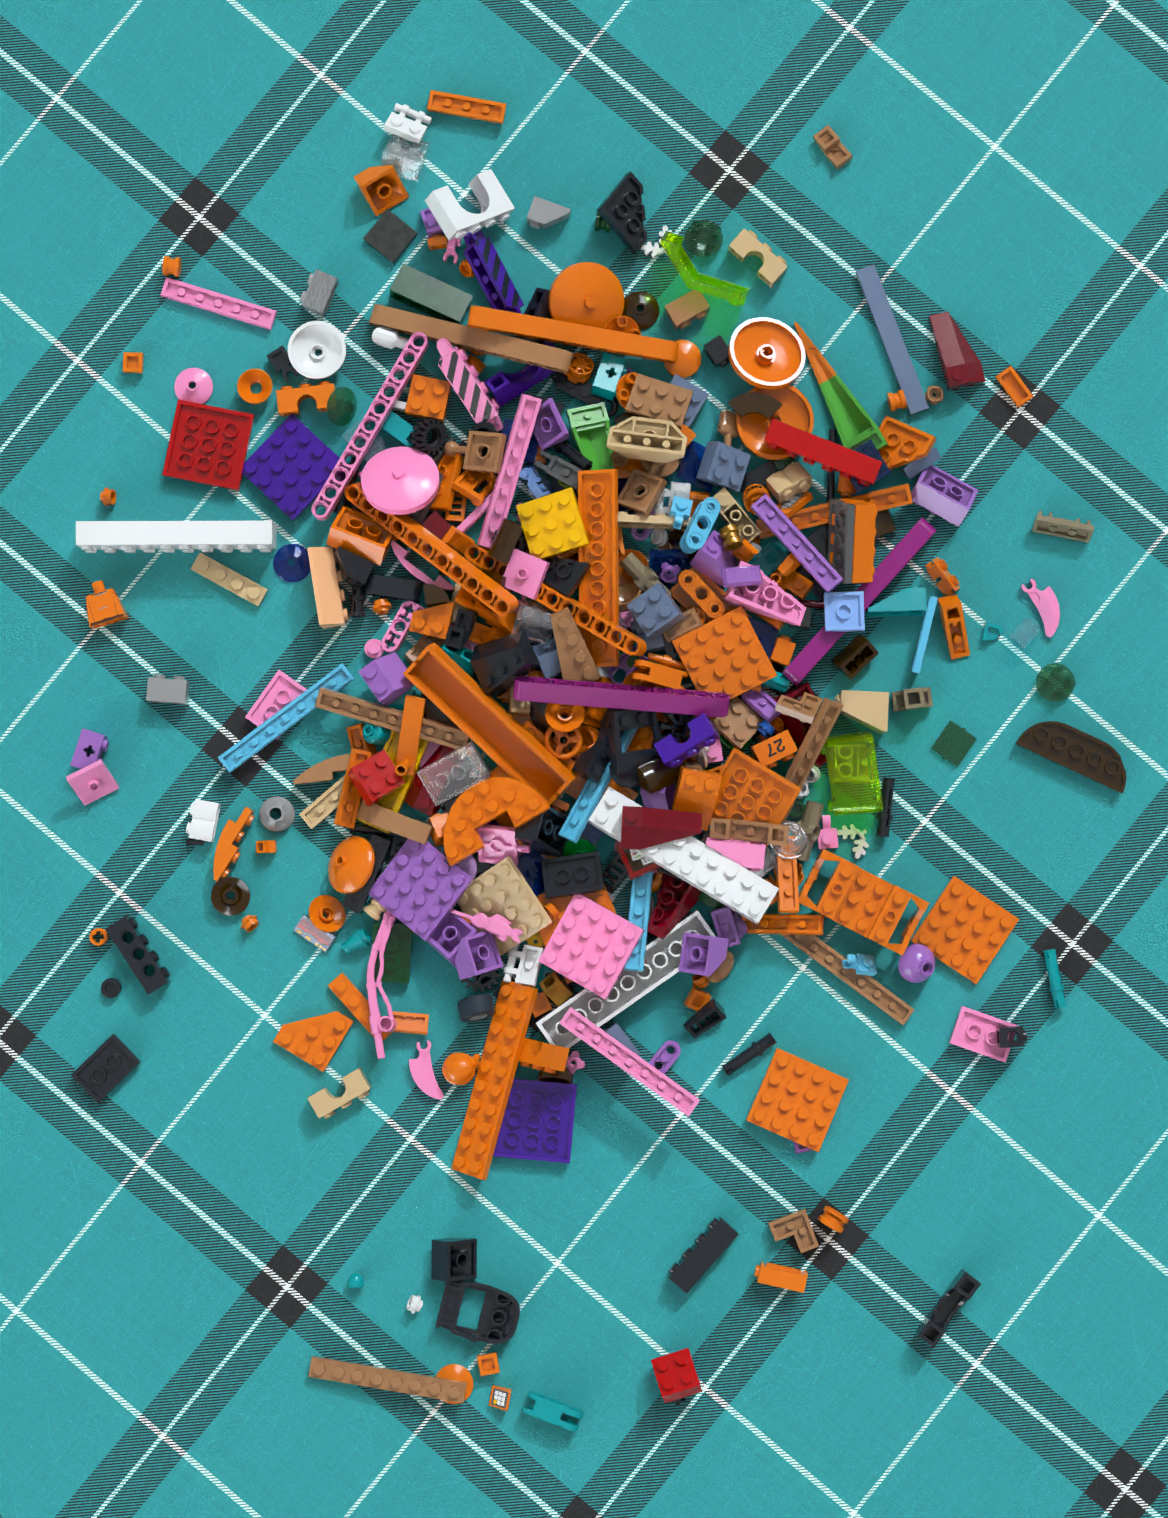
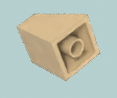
M841 690L835 696L834 701L843 705L840 712L841 715L879 734L887 732L889 692Z

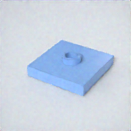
M864 591L824 592L825 632L865 630Z

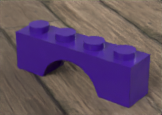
M546 341L543 343V345L556 348V346L550 341ZM527 365L521 371L512 374L500 371L486 380L485 383L492 396L502 407L555 371Z

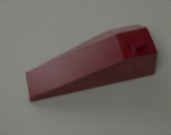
M949 312L929 316L947 391L985 382L980 360Z
M808 681L785 693H781L798 701L801 700L805 692L814 695ZM781 694L778 695V696H777L776 698H774L773 700H775L776 702H778V700H779ZM780 714L778 717L784 722L783 726L786 730L788 729L793 739L801 746L811 724L801 722L799 719L789 715ZM826 742L814 763L816 767H820L830 759Z
M623 806L621 849L642 850L658 844L701 834L702 813Z

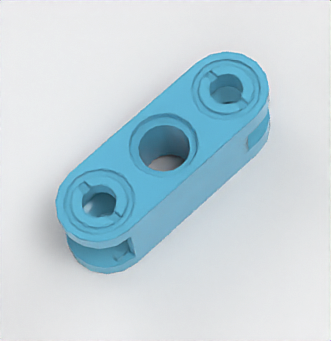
M708 497L695 508L680 539V548L683 552L692 554L704 545L721 509L717 499ZM697 522L702 524L703 529L698 527Z

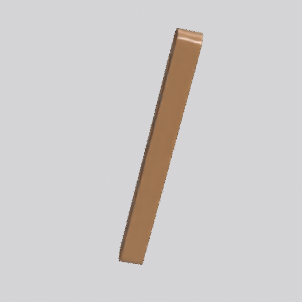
M374 304L369 324L375 327L383 326L411 336L416 332H421L426 335L427 340L435 342L445 337L455 347L561 373H568L573 353L567 350L379 304Z

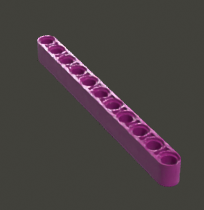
M921 518L878 565L873 575V582L862 583L856 590L864 591V611L937 531L925 519ZM824 625L782 674L798 686L845 632H825Z
M528 676L515 677L513 698L520 701L701 715L704 713L712 717L728 716L730 695L720 692Z

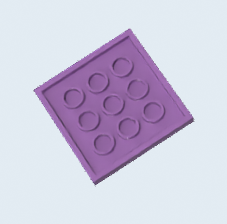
M407 839L374 883L368 895L379 902V904L423 940L428 941L474 881V878L457 864L450 866L446 855L427 841L425 845Z

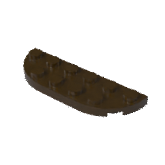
M1046 721L1035 724L1025 730L1015 743L1121 794L1125 789L1126 769L1118 752L1104 741L1065 723Z

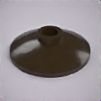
M643 291L633 292L624 299L622 315L632 318L637 323L639 330H644L651 327L657 321L659 305L651 294ZM642 306L644 310L638 312L636 308Z
M225 877L213 886L211 901L218 912L228 916L237 915L247 908L250 901V890L241 879ZM233 892L235 896L233 898H229L227 896V893Z

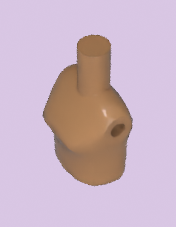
M721 411L719 413L717 430L718 433L724 436V444L731 446L732 438L738 436L736 413Z

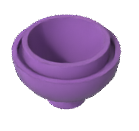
M913 944L907 947L903 956H900L898 968L900 975L912 983H920L927 980L935 969V957L932 951L922 944Z

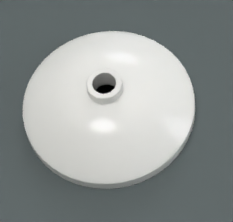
M311 321L298 327L292 334L288 343V356L294 369L301 375L310 379H323L336 373L342 366L346 357V344L342 334L333 325L323 321ZM317 350L322 351V354L320 356L315 355V352Z

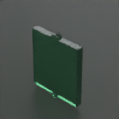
M950 720L931 749L941 755L942 759H947L958 767L977 738L965 731V728L959 727Z

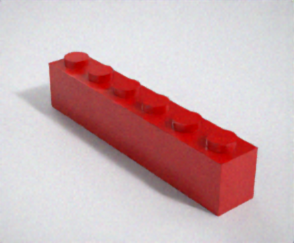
M772 419L764 439V443H767L766 447L772 450L782 449L787 456L796 458L797 455L804 458L803 462L807 464L822 465L821 469L831 473L835 470L840 472L839 476L848 480L851 477L858 480V484L866 487L869 484L874 485L882 466V461L775 419Z

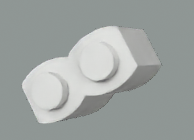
M198 799L195 800V803L191 804L190 814L192 815V821L188 822L186 833L189 834L188 838L214 842L221 804Z

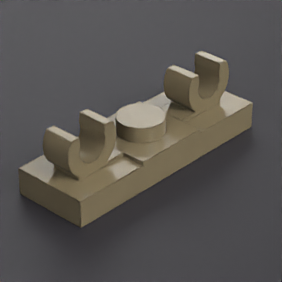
M1039 511L1032 525V532L1089 543L1094 532V526L1091 525L1090 520L1083 524L1080 523V518H1077L1075 522L1064 518H1053V514L1050 512L1048 516H1043L1042 511Z

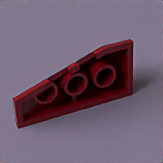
M440 745L416 773L404 802L429 816L437 814L464 751Z
M665 874L661 878L663 883L661 890H658L657 904L652 911L647 930L662 940L698 902L702 892L688 883Z

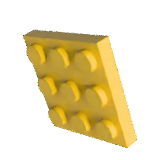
M572 487L516 506L532 556L543 560L589 544Z

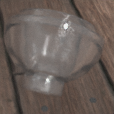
M783 821L781 825L789 826V833L794 835V839L788 837V846L769 845L772 851L780 858L796 859L805 852L808 846L807 832L800 824L794 821Z

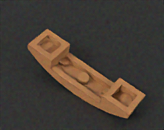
M363 799L357 813V818L425 845L433 827L376 803L368 807Z
M711 818L709 838L734 839L788 846L789 826L759 821Z

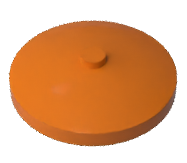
M592 262L572 264L562 270L551 285L548 295L549 313L553 320L604 328L611 318L623 313L624 293L622 286L615 274L603 265Z
M760 317L745 321L734 331L728 346L729 360L735 372L747 383L762 389H780L788 386L797 379L805 363V349L799 336L788 325L772 318Z
M791 385L780 389L755 387L748 393L767 394L777 399L783 406L769 419L756 413L747 414L742 418L736 414L738 436L743 445L758 457L768 460L789 458L790 456L785 455V451L778 448L775 451L766 447L767 443H764L767 431L772 419L812 434L814 416L811 405L807 398Z

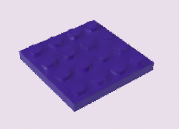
M291 414L244 463L242 473L292 521H295L315 501L340 458Z
M514 1078L493 1156L570 1163L577 1084Z

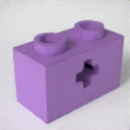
M82 728L70 765L82 769L100 760L103 751L106 752L108 748V736ZM92 749L95 751V753L90 754L87 752V750Z

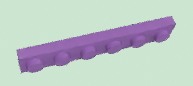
M767 494L751 505V509L827 593L843 581V578Z

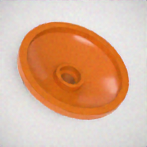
M352 836L343 840L332 852L328 863V878L336 891L343 894H351L361 889L369 880L375 861L374 850L369 841L359 836Z

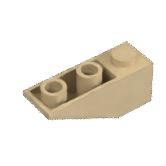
M725 487L713 496L720 503L721 509L718 515L727 525L734 524L738 526V536L742 540L745 539L750 542L761 533L760 529Z

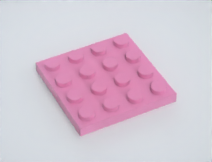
M582 894L574 895L538 961L607 1000L645 930Z

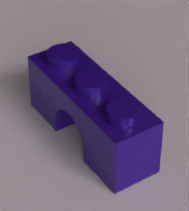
M703 713L687 723L691 736L685 743H678L677 739L670 734L654 744L666 766L669 768L678 767L686 758L694 757L702 748L716 743L720 736L707 715Z

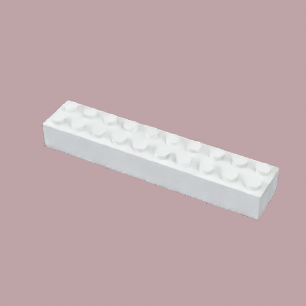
M76 521V545L81 550H85L86 553H97V550H105V553H116V550H124L125 553H136V550H143L144 553H155V550H163L164 553H174L175 549L182 550L184 553H193L194 549L202 550L204 553H212L213 549L221 550L224 553H231L233 549H238L244 553L252 552V549H258L260 552L267 553L272 552V549H277V526L273 521Z
M608 787L588 821L592 826L621 842L623 806H642ZM692 836L647 847L642 850L632 849L757 925L779 890L776 886Z
M698 910L680 921L663 940L657 937L647 944L644 972L623 969L607 1000L584 988L538 1020L536 1024L548 1042L553 1045L570 1048L581 1040L559 1024L570 1007L600 1027L679 972L684 932L715 936Z

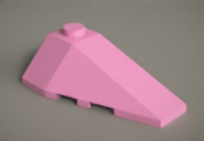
M740 561L737 567L753 565ZM761 569L762 585L727 587L723 602L735 607L742 606L743 610L789 624L801 625L806 607L792 595L782 590L774 580L772 581L763 574L764 572Z

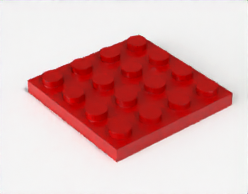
M178 399L162 475L239 491L255 415Z

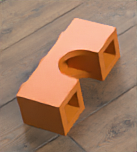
M330 381L320 382L316 386L302 384L300 388L293 389L292 386H284L280 388L281 390L276 391L278 413L281 417L290 416L291 414L300 415V403L306 398H312L316 401L319 412L338 410L336 387Z
M525 1038L519 1058L520 1065L530 1068L532 1066L533 1069L544 1070L556 1074V1070L564 1072L570 1048Z

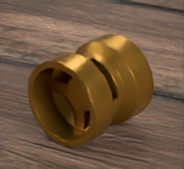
M727 525L720 529L719 534L724 540L723 546L726 551H734L743 546L742 538L738 536L739 529L737 525Z

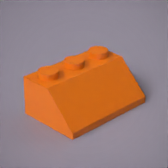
M343 505L330 527L326 545L335 549L341 547L381 566L394 535L367 514Z

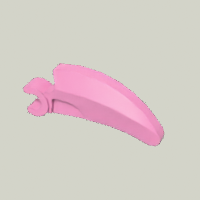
M1031 579L1032 588L1027 589L1023 584L1021 589L1029 595L1036 606L1044 624L1045 635L1050 638L1056 632L1059 624V603L1050 587L1040 591L1036 588V582Z
M427 1040V1047L425 1049H422L420 1043L417 1042L416 1047L419 1051V1056L416 1059H409L412 1077L425 1094L440 1100L444 1096L437 1084L430 1056L431 1042Z

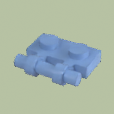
M535 466L526 467L520 471L519 476L522 479L528 480V490L534 498L538 499L555 493L546 476L543 477Z

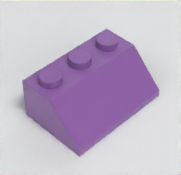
M930 465L919 476L911 491V497L916 505L926 508L931 513L959 527L968 513L978 490L934 465Z

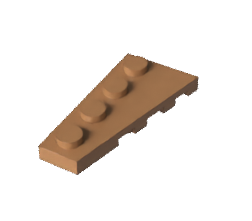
M566 607L550 615L562 679L592 682L600 678L601 675L569 608Z

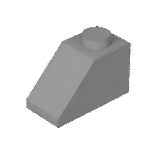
M534 196L527 215V223H530L529 226L535 229H540V227L546 229L570 218L571 209Z

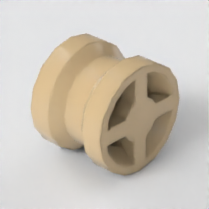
M373 898L370 899V904L363 908L368 915L377 921L380 920L382 912L387 910Z

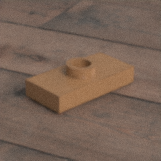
M695 608L682 613L685 618L663 633L667 643L703 625Z

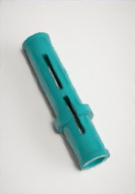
M1056 949L1044 950L1043 953L1050 983L1049 992L1052 993L1054 1009L1067 1007L1063 992L1065 987L1061 982Z

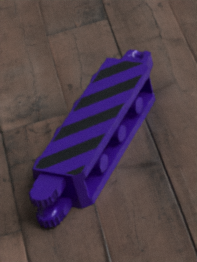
M481 229L473 234L467 233L463 237L467 245L464 255L492 309L522 314L520 308L524 304L490 238H485Z

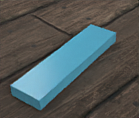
M931 596L928 598L927 610L923 618L911 673H920L938 597Z

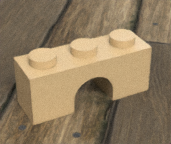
M744 228L730 243L728 251L741 262L751 255L760 257L763 266L758 270L757 276L772 288L787 271V262L779 255L776 257L769 245L759 242L754 232L751 230L747 231Z
M361 1068L341 1078L346 1087L343 1096L335 1097L325 1087L307 1098L318 1118L324 1116L327 1119L335 1114L334 1110L341 1106L344 1109L353 1104L351 1102L352 1099L358 1096L360 1100L369 1094L368 1090L372 1087Z

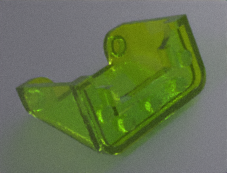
M869 731L828 737L820 753L825 755L832 796L831 801H827L829 813L832 812L833 816L883 812L873 735Z

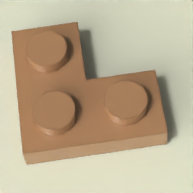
M806 692L800 701L781 694L775 710L783 715L797 718L801 722L812 724L823 699Z
M805 1208L768 1222L775 1242L794 1235L800 1253L819 1247Z

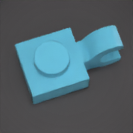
M678 496L673 497L669 514L675 517L673 528L680 530L683 519H689L693 500Z
M848 954L847 960H842L843 968L855 969L856 974L874 976L877 973L873 955Z

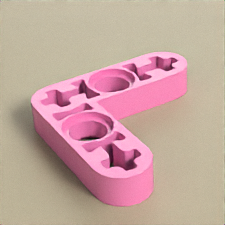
M412 601L404 602L382 639V648L388 653H394L400 649L409 633L413 614L409 613L407 615V607L413 606L412 609L414 611L426 608ZM403 615L404 617L408 618L409 622L401 618V616ZM399 622L405 623V629L402 632H397L395 629L396 624ZM392 632L395 633L397 636H400V638L398 639L395 637V639L393 640L394 636L391 635ZM393 640L395 646L388 649L387 642Z

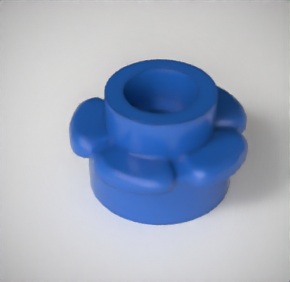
M766 720L758 723L759 728L757 731L764 738L767 736L771 738L775 732L773 726Z

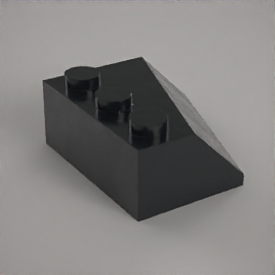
M525 631L475 646L470 661L485 694L501 696L513 687L515 677L526 676L540 665Z

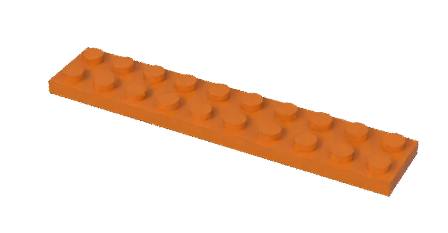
M618 470L578 471V507L589 541L588 545L579 547V562L591 564V567L579 584V603L619 625ZM588 614L584 616L585 623L589 621ZM602 623L600 626V631L604 632L605 624ZM579 626V631L596 667H619V649ZM619 633L616 636L617 642H619Z
M502 980L495 1005V1014L492 1016L451 1167L453 1170L481 1180H487L538 992L536 988L513 981L509 983Z

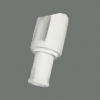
M383 326L375 328L372 333V340L375 344L391 350L395 347L404 349L409 339L398 336V331Z

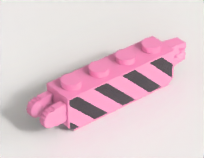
M440 338L436 344L441 354L438 366L476 424L483 421L490 422L498 432L504 427L498 415L500 408L495 398L491 399L488 394L489 389L484 382H480L477 377L479 374L473 365L470 366L466 361L468 357L464 350H459L457 346L453 348L447 338Z

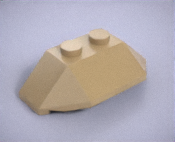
M632 416L616 426L610 427L606 447L626 458L668 463L685 456L688 439L672 421Z

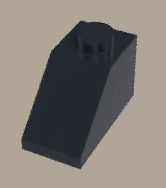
M341 547L336 548L334 556L343 578L353 587L358 588L365 585L374 563Z

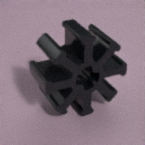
M662 712L668 719L667 723L658 720L660 729H666L661 733L662 739L671 734L677 739L678 743L680 739L681 743L688 741L689 738L686 733L691 731L687 723L696 717L694 715L676 713L673 716V713ZM679 724L680 726H677L679 727V729L677 731L674 730L677 729L675 726Z

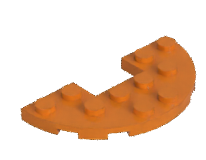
M490 778L472 785L457 798L446 819L444 849L449 865L454 866L485 847L477 831L480 827L508 812L514 827L518 828L549 810L550 806L537 790L522 781L511 778Z

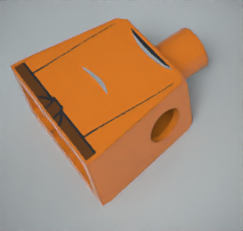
M103 580L92 583L94 594L86 596L90 628L96 629L129 618L114 589L105 590Z

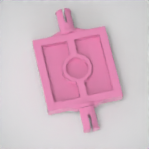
M485 824L477 829L485 845L483 849L478 851L479 862L497 864L510 856L517 866L519 863L518 853H530L531 845L519 844V841L515 839V827Z

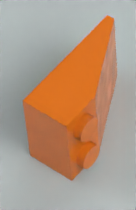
M680 766L671 810L702 813L701 830L708 831L722 776L716 772Z

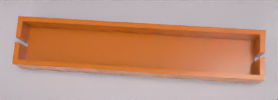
M436 643L428 645L417 657V660L413 661L403 673L407 679L511 778L522 781L537 790L549 806L577 778L490 695H486L483 688Z

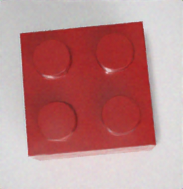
M385 750L352 767L348 773L349 778L368 807L401 789L405 783L402 776L396 774V767Z
M689 1348L651 1360L664 1403L702 1392Z

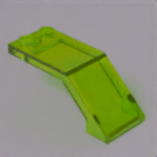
M665 231L660 244L687 288L727 300L734 306L744 305L749 288L698 273L682 247L684 236Z

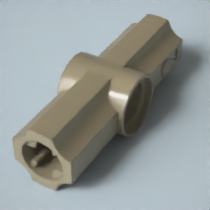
M632 552L619 564L633 578L634 583L643 592L659 582L666 588L670 596L672 595V592L659 580L658 575L650 567L645 566Z
M807 800L802 819L796 824V857L798 860L809 861L813 843L820 835L819 821L824 807L821 803Z

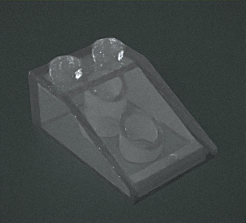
M521 595L511 634L525 631L528 639L549 645L553 635L550 615L556 612L534 599ZM554 598L552 599L553 604L557 602Z
M472 741L417 771L419 778L436 806L482 783L491 776L490 771Z

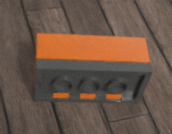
M859 498L830 499L827 562L843 578L841 583L844 584L873 582V575L875 573L873 562L876 553L874 541L876 536L875 519L877 517L876 504L865 502V500Z

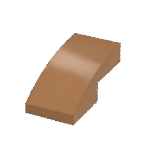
M829 125L813 136L819 148L837 170L853 159L852 154L840 142V138Z
M423 635L404 655V658L412 664L428 645L436 643L441 647L446 640Z

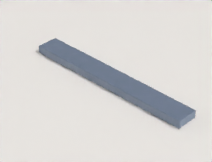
M875 265L857 270V278L900 390L902 389L904 392L910 416L929 409Z

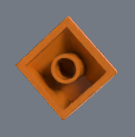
M393 165L369 167L354 176L359 189L376 217L409 198Z

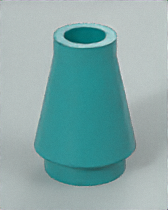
M362 928L360 930L357 929L341 946L345 953L349 954L352 951L368 946L372 940L369 933Z

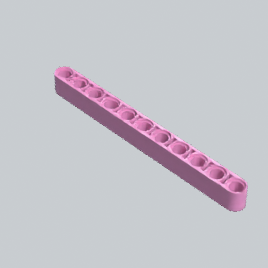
M416 332L408 340L313 503L312 513L318 520L324 521L332 514L345 488L353 478L427 351L429 344L424 333ZM416 339H423L425 342L422 346L417 347L414 345ZM412 355L415 357L412 363L404 362L406 356ZM403 372L405 377L402 380H396L395 374ZM394 389L395 394L392 397H386L385 391ZM379 405L385 407V411L382 414L375 412L376 407ZM369 422L375 423V428L372 431L365 429L366 424ZM359 439L366 441L362 448H358L355 445ZM348 456H355L356 461L354 464L349 465L346 463V458ZM338 473H345L346 478L343 481L339 482L336 480ZM330 489L336 491V495L333 498L326 497V493ZM320 506L326 507V512L323 515H317L316 513L317 508Z

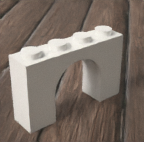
M491 169L477 174L469 183L470 188L481 205L480 214H473L463 209L448 185L432 191L426 198V204L448 240L453 238L461 239L469 232L472 234L476 233L484 226L489 228L497 221L504 222L510 218L509 214L515 208Z

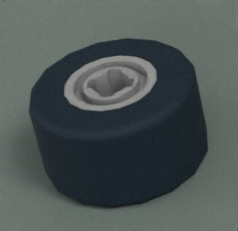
M489 994L469 996L457 1003L462 1022H476L487 1019L495 1014L492 997Z

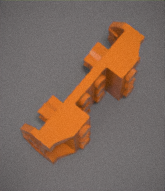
M825 849L821 850L799 893V904L903 956L915 928L929 905V902L896 885H892ZM824 860L838 861L815 905L808 898L807 894L817 879L820 867ZM911 898L918 906L913 916L910 917L901 935L899 944L888 943Z

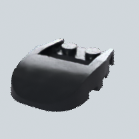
M628 709L608 711V716H611V727H607L608 747H606V756H609L610 775L613 781L621 787H638L640 783L637 766L660 756L654 746L655 743L662 740L656 712ZM650 726L654 738L653 748L622 752L620 731Z
M474 1281L446 1282L436 1327L440 1328L441 1326L451 1330L450 1333L465 1337L469 1341H483L492 1344L504 1343L515 1334L520 1316V1307L517 1300L510 1293L490 1285ZM465 1287L486 1292L477 1330L457 1326Z

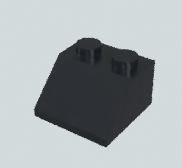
M476 1238L432 1240L431 1280L452 1282L477 1278Z

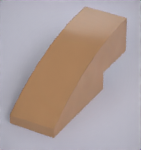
M350 754L332 757L313 765L294 779V784L301 785L335 780L334 772L347 770Z

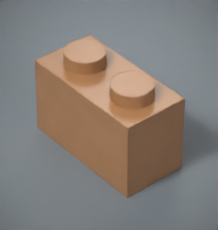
M699 287L667 304L664 308L675 330L687 328L691 325V321L696 318L698 320L703 319L710 310V306Z

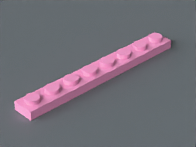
M523 393L521 395L503 455L500 474L498 473L478 539V545L490 548L494 532L499 529L503 518L507 519L542 399Z
M572 1007L569 1008L559 1022L567 1030L688 1117L699 1103L700 1099Z

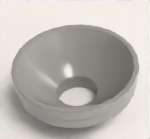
M279 796L271 797L262 804L259 817L265 828L270 831L281 832L292 825L295 818V810L289 800ZM274 808H279L282 813L281 817L277 820L272 819L270 816V812Z

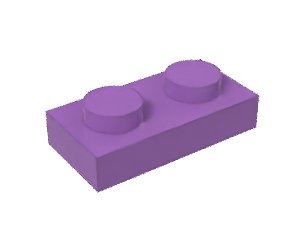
M762 689L760 692L748 690L742 694V700L767 722L770 723L781 714L775 710L777 702Z
M725 906L711 910L718 937L729 939L728 947L741 944L731 909Z

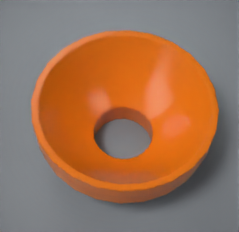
M249 369L242 373L238 379V393L244 401L250 404L263 403L272 393V380L263 370ZM254 383H259L262 386V390L258 394L251 392V386Z

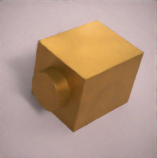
M555 971L551 972L539 983L543 992L558 1007L573 995L568 984Z

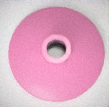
M188 368L177 376L174 389L179 400L204 404L212 395L213 382L204 370ZM192 382L196 383L194 389L189 387Z

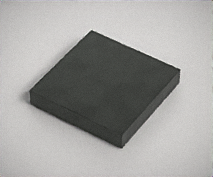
M387 209L364 236L363 240L394 264L418 234Z

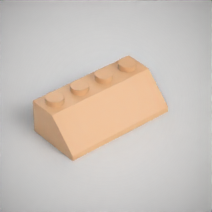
M309 547L307 550L319 625L323 629L345 626L346 620H349L347 608L344 609L343 601H346L344 589L341 590L340 582H343L341 571L337 569V561L334 556L335 550L333 547Z

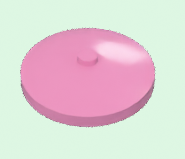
M392 447L377 453L366 463L361 475L362 491L366 500L379 511L393 515L410 514L421 510L434 499L440 484L439 471L433 459L426 453L411 447Z

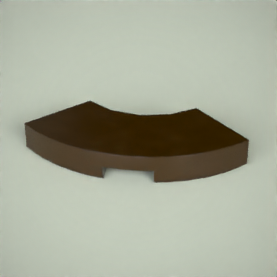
M757 392L741 394L728 402V405L740 418L747 414L756 413L769 419L783 406L782 403L772 396Z

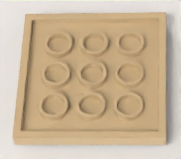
M510 856L475 878L457 902L463 913L471 916L478 913H484L487 917H492L496 914L503 916L512 923L510 925L512 929L516 928L523 931L518 936L520 943L552 923L547 912ZM474 927L478 933L486 931L485 929L482 930ZM494 935L500 956L520 944L514 942L511 937H507L506 941H501L497 935Z

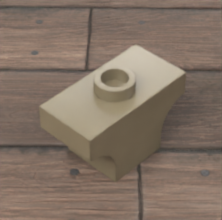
M930 687L891 692L893 712L933 707Z

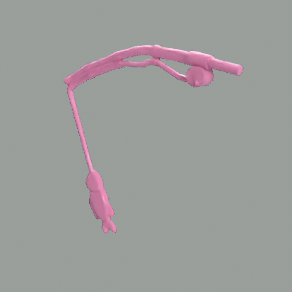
M454 909L450 911V913L471 919L470 923L474 927L482 930L485 929L487 932L497 935L501 941H506L507 937H511L514 942L520 943L518 936L523 931L516 928L512 929L510 927L512 923L501 915L496 914L492 917H487L484 913H478L471 916ZM388 910L383 915V920L372 945L366 976L370 1010L369 1021L371 1033L374 1034L378 1059L385 1058L381 1033L383 1031L392 1032L397 1026L391 1004L382 988L381 981L384 973L385 947L396 919ZM379 951L380 968L375 982V963ZM376 987H378L387 1006L389 1016L380 1017Z

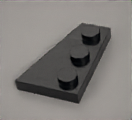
M555 556L543 559L550 563L543 582L571 598L591 567V564L571 559L556 558Z

